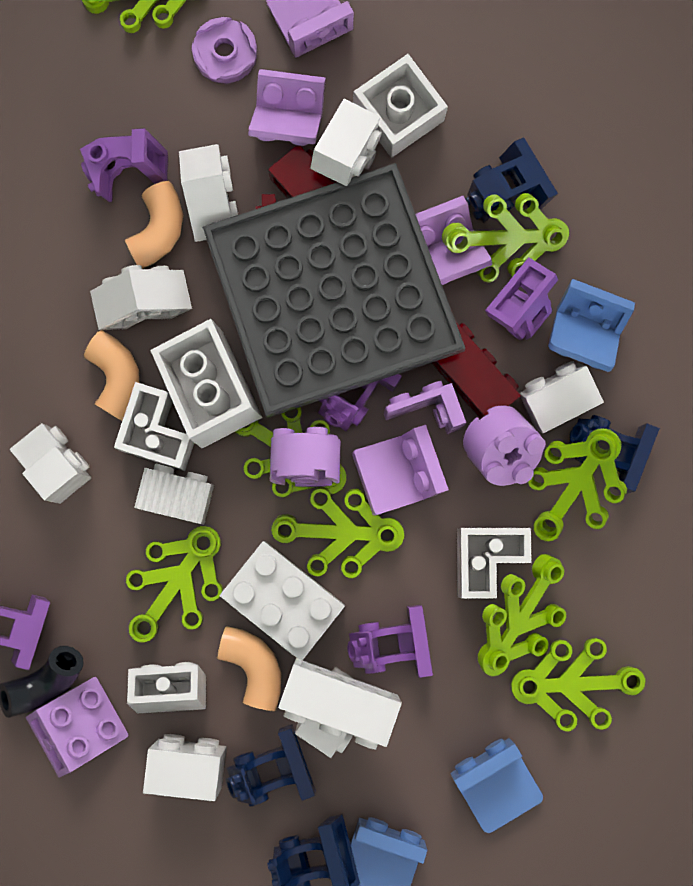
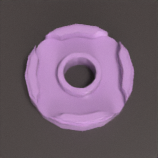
M219 17L211 19L200 26L192 43V53L195 66L203 76L213 82L228 84L239 81L250 73L256 63L257 45L254 34L246 24L241 21H234L229 17ZM227 43L234 50L228 56H220L215 52L216 48L220 44Z

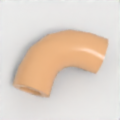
M170 181L156 183L142 193V199L150 214L149 224L140 233L125 239L137 265H141L142 269L156 263L171 252L181 235L184 215L179 196Z
M100 330L93 336L84 353V358L98 366L106 376L105 388L95 405L123 421L135 382L139 383V368L130 350L118 339Z
M226 626L221 638L217 659L234 663L245 671L247 687L243 699L244 704L258 709L276 711L281 693V670L275 653L261 638L242 629Z

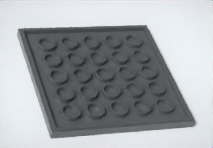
M396 163L361 174L359 177H352L348 186L337 182L203 226L267 418L465 352L464 342Z

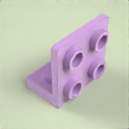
M266 0L267 6L295 58L353 30L354 12L348 1L341 4L339 0Z
M260 69L257 81L256 108L249 126L248 135L257 137L262 141H273L275 139L290 141L292 144L299 146L315 144L323 113L326 78Z
M464 196L415 214L442 285L492 265L491 257L484 246H470L464 252L453 253L442 242L444 229L452 223H461L469 231H474L468 203ZM464 236L458 237L455 241V245L459 244L463 240Z
M442 381L424 386L422 388L423 391L413 397H410L409 393L395 396L389 399L390 403L384 410L385 420H389L436 403V409H433L435 420L439 428L445 427L447 434L460 430L466 423L452 383L443 386Z
M426 425L413 428L402 436L359 448L352 452L372 514L375 516L434 497L449 490Z
M96 677L91 678L26 716L29 725L59 778L74 771L128 737L124 725Z

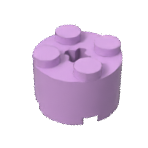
M510 406L492 407L487 410L489 414L480 420L476 417L468 426L463 439L464 450L467 452L471 462L490 483L498 486L514 483L525 484L532 479L534 475L533 470L542 458L546 445L545 440L515 408Z
M309 427L306 433H294V430L287 428L274 429L273 437L271 438L270 482L285 485V479H291V482L295 483V487L332 486V481L338 484L340 482V439H338L337 435L328 434V429L323 427Z

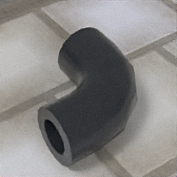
M59 646L50 653L47 662L39 670L28 676L1 683L0 707L3 714L10 718L36 710L68 691L83 668L84 662L80 652L73 647Z

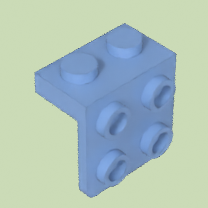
M572 279L556 310L548 344L549 349L561 356L570 357L588 364L593 368L606 372L612 371L615 366L620 334L634 312L635 302Z
M510 738L494 741L485 748L486 752L476 758L469 757L455 766L456 770L450 773L481 828L486 833H492L540 804L543 800V794L523 762L520 751Z
M359 817L350 843L360 881L359 886H411L418 862L424 863L428 851L425 840L421 839L422 836L407 829H402L400 832L388 828V824L379 819L369 817L368 820Z

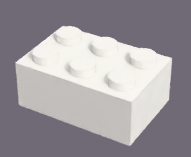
M212 319L150 350L188 438L199 447L204 448L263 418L223 331Z
M266 541L259 545L219 595L300 660L305 658L345 607V604Z
M296 658L278 708L285 710L283 716L292 721L305 724L306 719H310L320 723L319 729L328 734L340 737L343 731L354 735L356 743L376 750L378 744L387 747L402 702L397 694Z

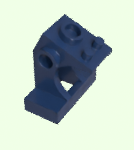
M523 137L514 141L499 157L502 165L493 169L490 165H487L473 175L474 180L471 183L467 194L468 197L465 200L468 206L472 205L476 210L473 212L475 219L481 218L483 223H485L490 216L484 211L483 203L490 195L500 196L506 202L507 210L509 211L514 207L513 201L520 195L528 193L537 199L539 209L541 210L558 192ZM510 175L516 188L511 189L504 176ZM531 200L526 202L528 207L531 205ZM499 202L492 204L491 211L499 207Z
M592 415L591 419L579 418L577 424L571 430L569 444L586 441L589 434L596 429L604 428L616 433L621 441L620 454L614 460L617 472L620 473L619 480L625 483L627 493L635 492L660 428L646 423L638 427L634 438L610 429L611 422L603 417ZM587 456L575 457V460L583 463Z
M293 724L279 729L278 735L282 743L281 747L254 756L253 751L244 753L233 759L234 765L226 768L229 775L226 778L227 788L231 796L237 798L238 802L255 806L269 799L268 792L292 784H296L301 801L315 796L316 789ZM275 759L281 776L262 783L256 766Z
M343 814L330 816L318 826L319 837L300 840L299 836L295 835L279 841V846L274 847L273 859H270L267 863L269 872L271 871L273 886H311L310 880L318 878L330 879L332 886L360 885ZM322 850L326 864L310 867L306 851Z

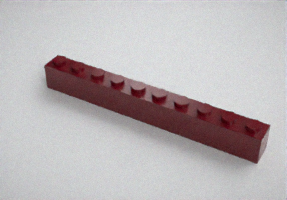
M296 145L268 169L270 180L287 199L337 183V181L310 169L313 151L310 149L305 151L299 145ZM461 323L460 325L457 324V327L465 345V352L432 362L431 364L449 384L452 383L454 390L473 412L482 419L489 414L487 412L488 409L495 406H510L521 395L517 392L519 386L516 381L507 373L502 375L495 367L497 361L494 356L485 348L480 350L472 341L475 337L471 330L464 323Z

